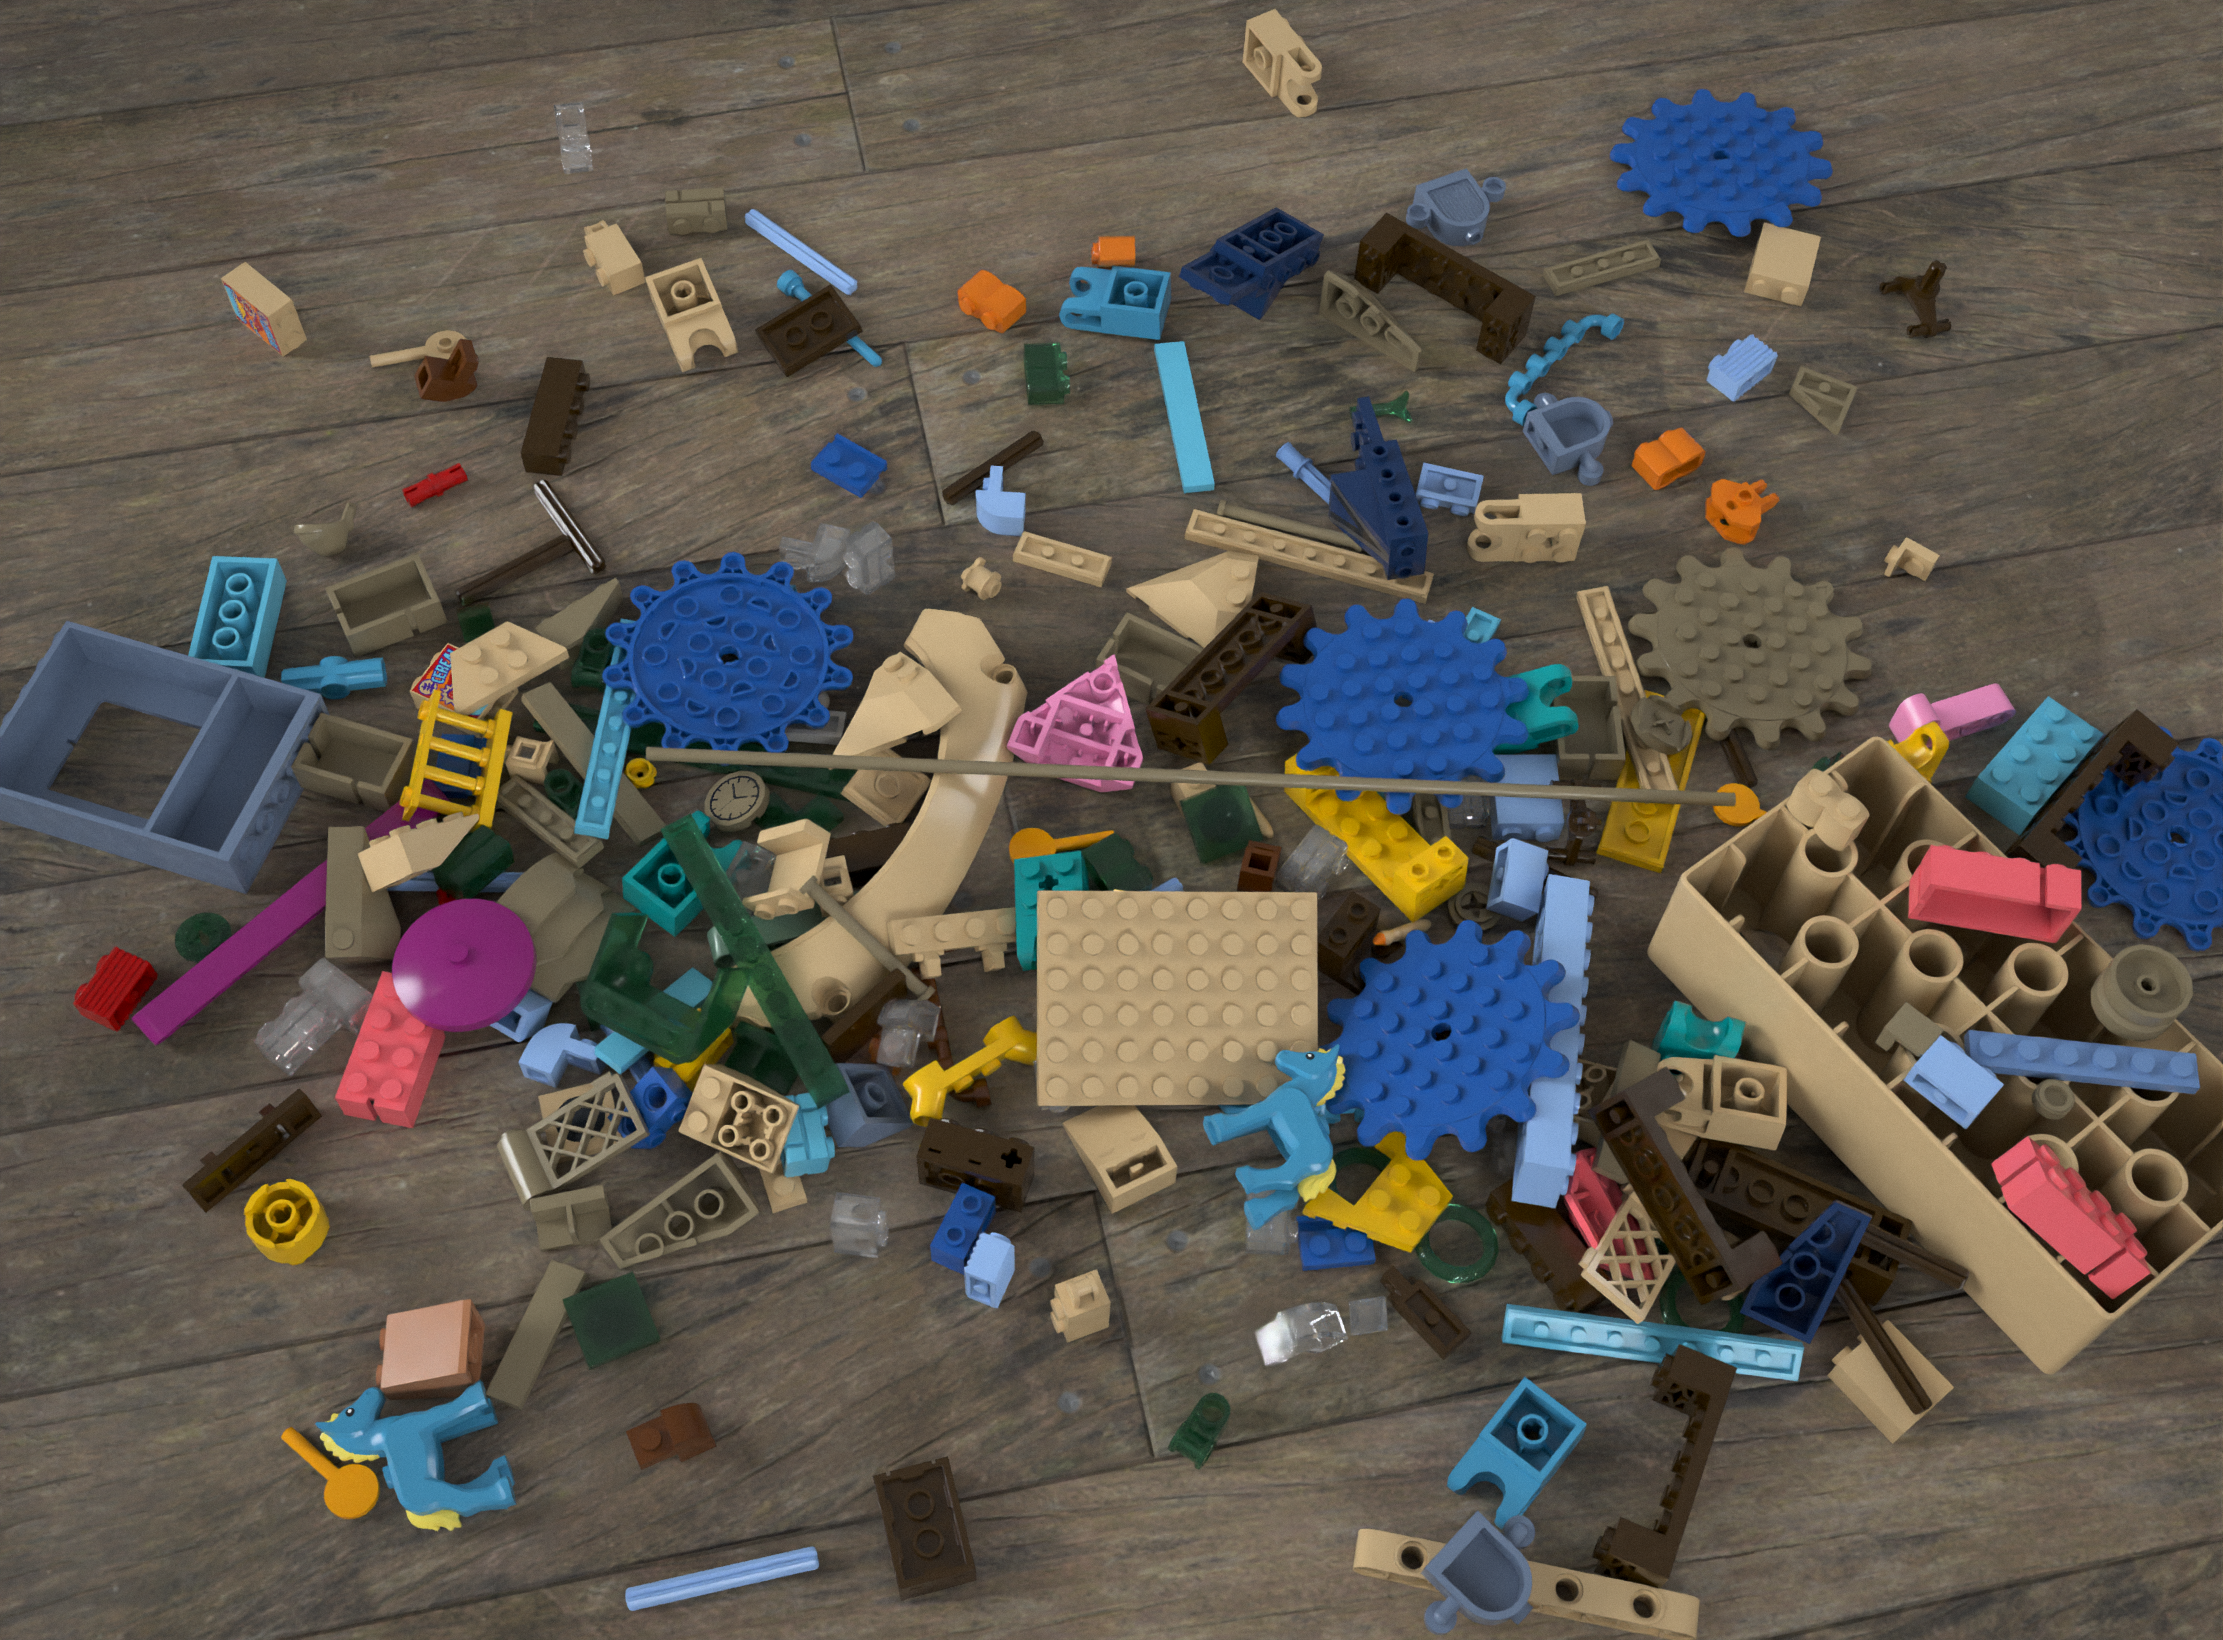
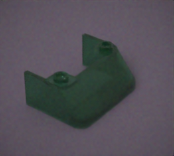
M612 913L580 996V1006L583 1013L594 1021L674 1064L693 1062L734 1022L754 970L749 967L718 968L707 999L700 1012L649 985L654 969L653 961L648 953L637 948L649 915L645 913Z

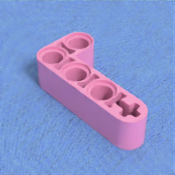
M1996 683L1930 704L1924 694L1920 693L1907 698L1899 705L1889 723V728L1900 743L1907 739L1918 727L1934 721L1942 729L1947 739L1952 741L2003 724L2015 715L2016 710L2000 685ZM1930 737L1925 744L1928 748L1933 747Z

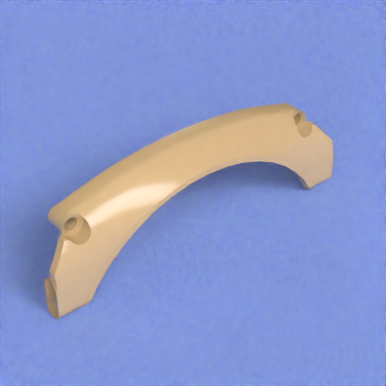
M924 609L906 639L904 647L933 674L962 709L959 714L940 728L938 759L1013 762L1014 753L1007 749V744L1018 717L1024 713L1028 694L1027 688L1016 668L1009 664H1003L1005 658L980 618L953 611ZM934 773L922 807L903 841L874 877L842 906L887 950L891 952L887 922L943 915L984 839L1008 776ZM830 915L813 929L786 945L761 957L731 967L727 971L706 1013L727 1027L755 1033L763 1032L765 1026L775 1029L794 1023L820 1019L821 1017H827L835 1024L881 982L890 971ZM911 955L896 957L906 967L912 961Z

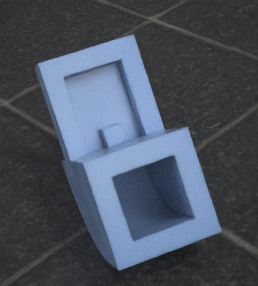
M991 466L990 477L983 480V490H976L977 518L982 526L992 533L1006 536H1022L1025 523L1026 493L1004 492L1003 466Z
M568 1023L553 1024L537 1032L527 1044L518 1062L524 1077L557 1088L568 1064L601 1075L606 1065L604 1061L595 1055V1047L598 1044L589 1039L581 1040L576 1025Z

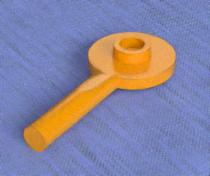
M1730 783L1717 790V792L1735 793L1736 795L1734 807L1713 806L1717 817L1728 825L1736 827L1746 826L1767 813L1760 809V803L1756 794L1744 785Z
M1026 828L1018 831L1011 838L1009 856L1014 863V859L1051 855L1057 852L1115 843V834L1113 830L1053 839L1044 830Z
M289 1427L283 1432L281 1439L328 1480L324 1490V1500L328 1509L334 1515L342 1519H356L367 1514L375 1506L380 1495V1483L370 1468L361 1464H349L339 1469L293 1427Z

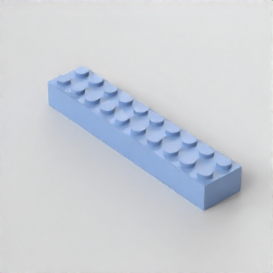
M1549 874L1543 892V905L1536 915L1532 966L1549 959L1560 962L1564 966L1566 974L1564 979L1550 990L1548 999L1552 1003H1569L1575 1006L1580 1013V1019L1574 1027L1557 1032L1550 1041L1552 1050L1564 1054L1568 1058L1570 1063L1568 1072L1560 1078L1540 1077L1535 1079L1528 1088V1095L1536 1104V1114L1527 1122H1518L1511 1201L1550 1208L1556 1207L1560 1195H1566L1569 1176H1573L1576 1165V1154L1571 1153V1145L1576 1144L1578 1135V1123H1574L1573 1118L1574 1114H1578L1581 1094L1575 1092L1576 1084L1579 1085L1581 1081L1583 1064L1577 1063L1578 1055H1582L1585 1034H1580V1026H1584L1587 1006L1582 1005V998L1586 997L1589 978L1584 977V970H1588L1591 950L1586 949V943L1590 942L1593 923L1588 922L1587 915H1592L1594 907V896L1589 895L1590 881Z

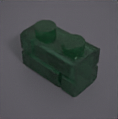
M481 825L473 833L468 832L443 863L432 869L435 882L441 890L449 895L451 894L456 900L472 899L515 861L509 842L498 834L495 835L485 825Z

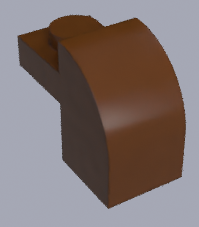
M460 339L449 359L431 356L424 357L414 375L421 399L447 402L463 398L476 389L478 385L474 372L478 368L479 358L475 353L471 340Z
M1249 840L1240 869L1237 892H1272L1282 847Z
M683 1403L668 1407L660 1411L662 1416L626 1431L641 1470L678 1454L680 1461L683 1462L717 1447L702 1409L697 1403Z

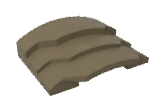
M556 852L546 856L530 867L496 902L514 912L526 925L533 939L537 955L536 972L530 989L554 1003H557L575 982L592 978L607 957L633 932L631 920L640 911L623 897L612 892V888L585 874L583 867L578 869L565 857Z

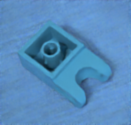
M1112 266L1111 270L1090 267H1077L1073 270L1069 284L1072 293L1076 297L1067 298L1063 302L1059 313L1060 320L1065 327L1160 340L1171 301V272ZM1080 280H1084L1088 282V284L1082 283ZM1071 313H1076V314H1081V315H1079V316H1074V315H1072Z
M1524 1377L1448 1477L1447 1487L1454 1493L1462 1495L1477 1482L1488 1481L1497 1485L1503 1493V1501L1496 1511L1494 1523L1502 1530L1508 1519L1517 1515L1523 1516L1583 1438L1587 1424ZM1534 1431L1538 1434V1439L1529 1440L1525 1437L1524 1432L1530 1435Z

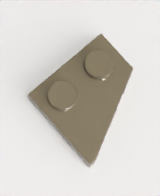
M1801 366L1789 395L1829 431L1838 435L1858 387Z

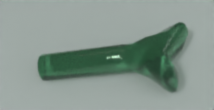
M1406 390L1391 402L1372 404L1375 415L1392 414L1407 423H1411V414L1406 409L1410 396L1409 392ZM1352 406L1349 408V414L1351 419L1352 412L1356 411L1357 406Z

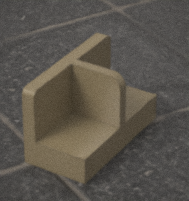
M603 1185L530 1199L531 1213L537 1225L539 1248L542 1252L600 1241L599 1238L612 1230L609 1201Z

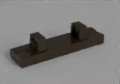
M297 1089L276 1108L270 1103L259 1111V1114L263 1117L259 1122L217 1156L211 1151L200 1160L204 1167L184 1182L182 1187L205 1213L322 1117L301 1089Z

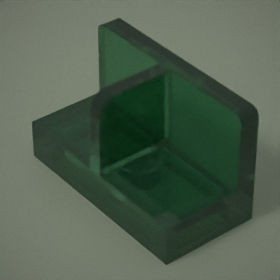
M741 1020L734 1031L737 1044L724 1066L745 1074L777 1093L786 1096L806 1063L803 1047Z

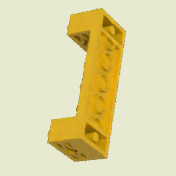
M1297 754L1285 761V774L1339 776L1338 771L1331 766H1322L1312 771L1300 769L1296 764ZM1284 788V792L1412 923L1465 888L1469 858L1447 836L1430 846L1400 815L1393 814L1388 810L1386 801L1376 791H1362L1355 800L1343 801L1337 797L1335 790Z

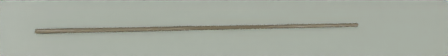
M659 747L646 748L647 761L1733 807L1736 803L1735 793Z

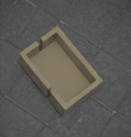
M418 553L325 588L355 658L414 636L412 631L415 629L422 633L448 623L441 602Z
M1127 612L1113 632V639L1109 638L1096 658L1095 670L1104 664V660L1115 654L1125 694L1149 705L1204 648Z
M1572 676L1573 682L1570 691L1556 697L1550 704V707L1566 706L1577 715L1579 724L1576 733L1549 741L1550 754H1556L1559 779L1573 778L1582 780L1584 774H1588L1589 780H1618L1626 758L1620 709L1617 706L1616 677Z
M320 713L308 735L311 744L304 742L291 766L302 788L359 804L362 799L366 807L386 812L401 799L404 787L408 786L417 748L411 738Z

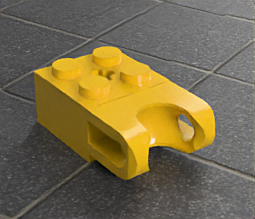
M1934 721L1918 727L1907 739L1894 745L1892 740L1886 741L1930 784L1932 783L1931 778L1949 748V740ZM1929 737L1932 741V749H1929L1925 745Z

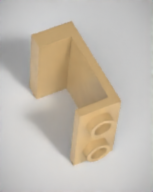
M808 819L760 831L757 844L777 856L768 892L743 898L742 905L754 911V915L758 918L772 920L777 916L796 914L798 911L814 908L815 900L807 893L803 895L799 889L813 875L818 879L816 883L819 885L831 833Z

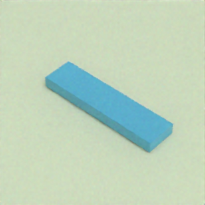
M692 967L595 1047V1055L621 1075L674 1031L684 1016H692L697 1009L716 995L718 986Z

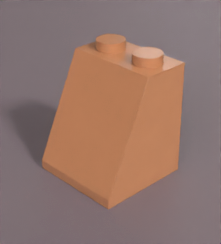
M459 1300L387 1315L386 1328L381 1329L379 1337L380 1349L384 1351L383 1364L377 1366L376 1384L388 1400L459 1397L466 1388L481 1380L485 1323L472 1300Z

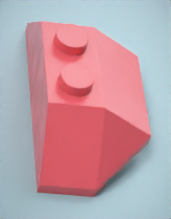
M1596 1147L1580 1150L1575 1153V1171L1573 1176H1569L1568 1190L1564 1196V1203L1569 1211L1570 1221L1575 1228L1580 1230L1587 1243V1249L1591 1246L1596 1249L1623 1202L1621 1200L1623 1194L1616 1181L1591 1170ZM1628 1212L1626 1217L1630 1231H1641L1637 1219ZM1613 1239L1612 1242L1616 1256H1627L1623 1240ZM1633 1239L1637 1255H1648L1644 1239ZM1640 1263L1644 1279L1654 1280L1655 1277L1651 1263ZM1599 1264L1602 1269L1610 1271L1608 1264ZM1619 1264L1622 1276L1634 1280L1630 1264Z

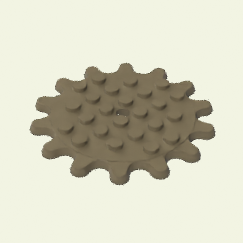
M1730 547L1721 554L1720 567H1707L1694 556L1685 555L1675 565L1676 571L1681 577V583L1670 584L1654 578L1644 584L1643 594L1656 605L1657 612L1654 614H1636L1628 622V629L1633 635L1649 640L1653 646L1652 652L1643 654L1636 660L1637 672L1645 677L1660 676L1665 678L1669 682L1671 690L1664 698L1676 704L1682 712L1690 708L1701 710L1707 717L1705 730L1710 738L1718 741L1724 740L1730 734L1731 729L1745 727L1752 731L1760 748L1770 751L1779 746L1780 731L1786 727L1795 728L1808 740L1817 742L1823 740L1827 733L1826 724L1820 715L1823 711L1834 710L1845 716H1852L1858 712L1859 699L1845 687L1844 682L1852 678H1868L1872 673V664L1867 657L1857 655L1847 648L1846 643L1848 641L1857 639L1862 635L1863 625L1857 617L1837 616L1828 609L1827 604L1834 598V588L1831 583L1820 581L1811 586H1803L1792 579V566L1788 558L1778 556L1769 563L1767 568H1755L1746 562L1740 549ZM1750 641L1754 643L1757 641L1758 648H1748L1743 642Z

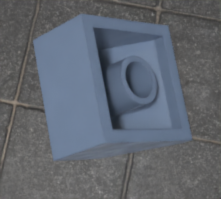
M837 1063L811 1087L813 1092L817 1093L819 1105L825 1104L828 1125L838 1147H865L905 1130L914 1124L909 1117L910 1113L886 1064Z

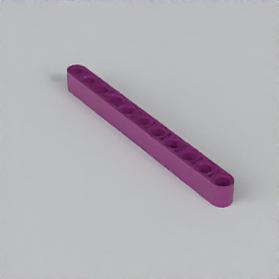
M426 779L423 781L421 794L451 802L432 780ZM399 800L368 825L365 830L369 841L386 835L390 837L389 832L406 825H409L411 829H417V824L437 818L441 813L418 807L411 819L405 821L402 820L405 807L400 806ZM327 859L132 1017L131 1020L155 1046L176 1032L326 909Z

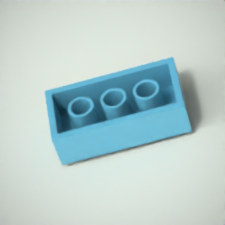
M212 556L188 656L265 678L287 582L277 558Z
M2048 696L1979 774L1965 797L2020 835L2078 768L2081 762L2092 752L2104 734Z

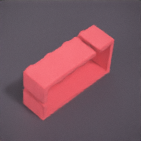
M1931 845L1922 859L1921 865L1917 867L1909 880V919L2056 943L2082 909L2081 870L2067 868L2061 864H2051L2041 868L2040 863L2030 862L2025 858L2011 859L1993 856L1983 851L1969 852L1957 850L1948 845Z
M382 971L335 1099L344 1115L373 1121L376 1120L378 1115L383 1123L413 1128L446 1036L444 1031L423 1024L408 1012L397 995L392 973Z
M2027 1136L1991 1163L1998 1183L2002 1186L2001 1190L2008 1208L2081 1273L2085 1275L2096 1267L2094 1271L2088 1274L2089 1280L2112 1300L2151 1273L2144 1259L2147 1251L2133 1235L2137 1232L2136 1227L2122 1212L2116 1215L2111 1210V1205L2099 1191H2089L2085 1187L2086 1184L2082 1177L2072 1167L2065 1169L2061 1166L2059 1158L2049 1146L2043 1144L2040 1147Z

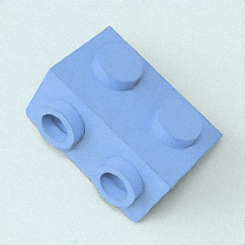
M1423 462L1415 495L1422 507L1438 509V506L1451 508L1450 512L1453 514L1468 516L1469 513L1475 514L1484 476Z

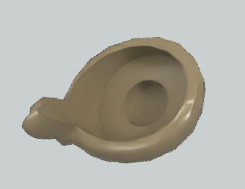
M348 502L340 521L296 524L293 526L294 534L299 537L305 546L320 556L328 557L340 554L345 551L348 543V534L354 529L353 518L355 517L357 506Z

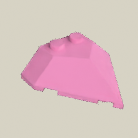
M1115 654L1104 660V664L1091 673L1089 671L1045 699L1046 703L1034 711H1027L1018 717L1007 744V749L1026 763L1140 768L1143 762V755L1138 744L1135 726L1123 683L1120 679ZM1058 778L1101 793L1132 789L1135 781Z

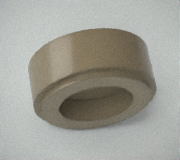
M2047 1079L2041 1082L2032 1094L2034 1108L2040 1115L2048 1119L2063 1118L2073 1108L2075 1102L2071 1088L2064 1082L2056 1079Z

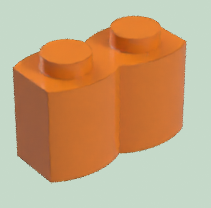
M1099 236L1097 243H1093V247H1091L1092 265H1097L1099 269L1111 270L1112 266L1130 268L1135 266V236Z
M980 270L958 289V302L961 310L967 315L981 319L982 323L990 330L1004 333L1026 313V298L1018 290L1003 284L995 275L986 270Z
M1677 428L1665 431L1658 440L1642 443L1634 452L1635 456L1631 466L1654 490H1659L1668 486L1677 478L1684 477L1699 468L1706 451L1684 428Z

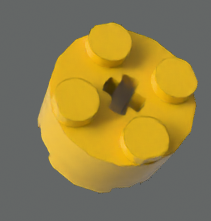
M286 1179L287 1182H278L271 1186L265 1184L251 1195L244 1208L247 1235L259 1251L269 1260L281 1264H301L321 1247L330 1228L329 1218L314 1192L304 1183L293 1179Z

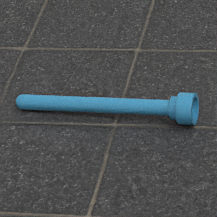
M787 270L779 277L777 288L786 296L797 297L801 302L812 296L804 288L802 278L795 271ZM858 336L847 341L872 366L878 367L882 364V358Z

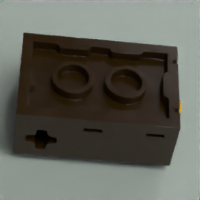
M930 1117L916 1156L919 1184L957 1194L961 1184L965 1183L994 1196L996 1206L1022 1213L1034 1177L1035 1147L1030 1146L1028 1142L1020 1138L1012 1137L1008 1140L995 1136L992 1131L985 1128H975L973 1130L960 1126L953 1119L941 1118L938 1120Z
M948 1456L935 1459V1464L927 1461L890 1471L889 1476L886 1475V1472L874 1475V1486L901 1601L977 1581L976 1568Z

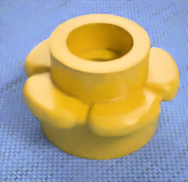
M636 758L627 764L624 774L636 789L650 787L655 781L654 777L657 775V771L654 765L646 759Z

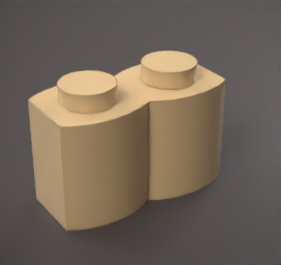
M1814 768L1796 784L1786 804L1790 813L1798 821L1813 827L1824 843L1839 851L1844 850L1858 837L1870 816L1866 807L1857 798L1848 793L1841 792L1834 779Z

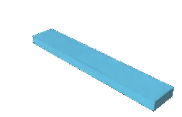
M1180 341L1155 344L1154 352L1183 492L1193 493L1214 490L1215 483L1185 343Z

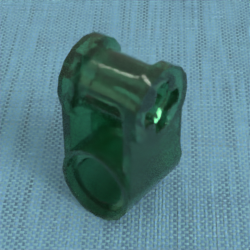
M595 628L584 636L578 658L572 669L571 685L573 688L585 686L597 688L601 693L605 692L606 684L603 681L602 673L604 669L611 665L615 647L607 640L605 635L606 629ZM605 647L602 650H596L597 648Z
M556 769L549 772L544 779L547 798L576 820L584 785L567 770ZM559 788H567L563 792H555Z
M1218 1393L1204 1395L1187 1420L1176 1431L1167 1449L1172 1453L1175 1451L1179 1452L1194 1462V1467L1200 1471L1208 1461L1218 1440L1228 1426L1230 1419V1404L1228 1400ZM1209 1407H1215L1222 1412L1223 1417L1216 1422H1211L1204 1417L1203 1411Z

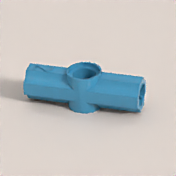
M330 656L322 659L319 665L283 669L281 671V681L287 685L321 694L328 699H342L348 696L352 690L386 687L387 673L383 657L348 661L343 657Z

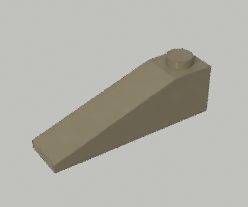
M1327 271L1324 274L1319 314L1413 372H1416L1422 352L1419 345L1366 287L1343 273Z
M364 826L328 827L325 958L329 964L393 962L396 948L401 940V926L387 889L371 892L358 853L370 848V841Z
M721 1151L603 1235L599 1240L619 1269L729 1235L761 1211L745 1177L730 1156Z

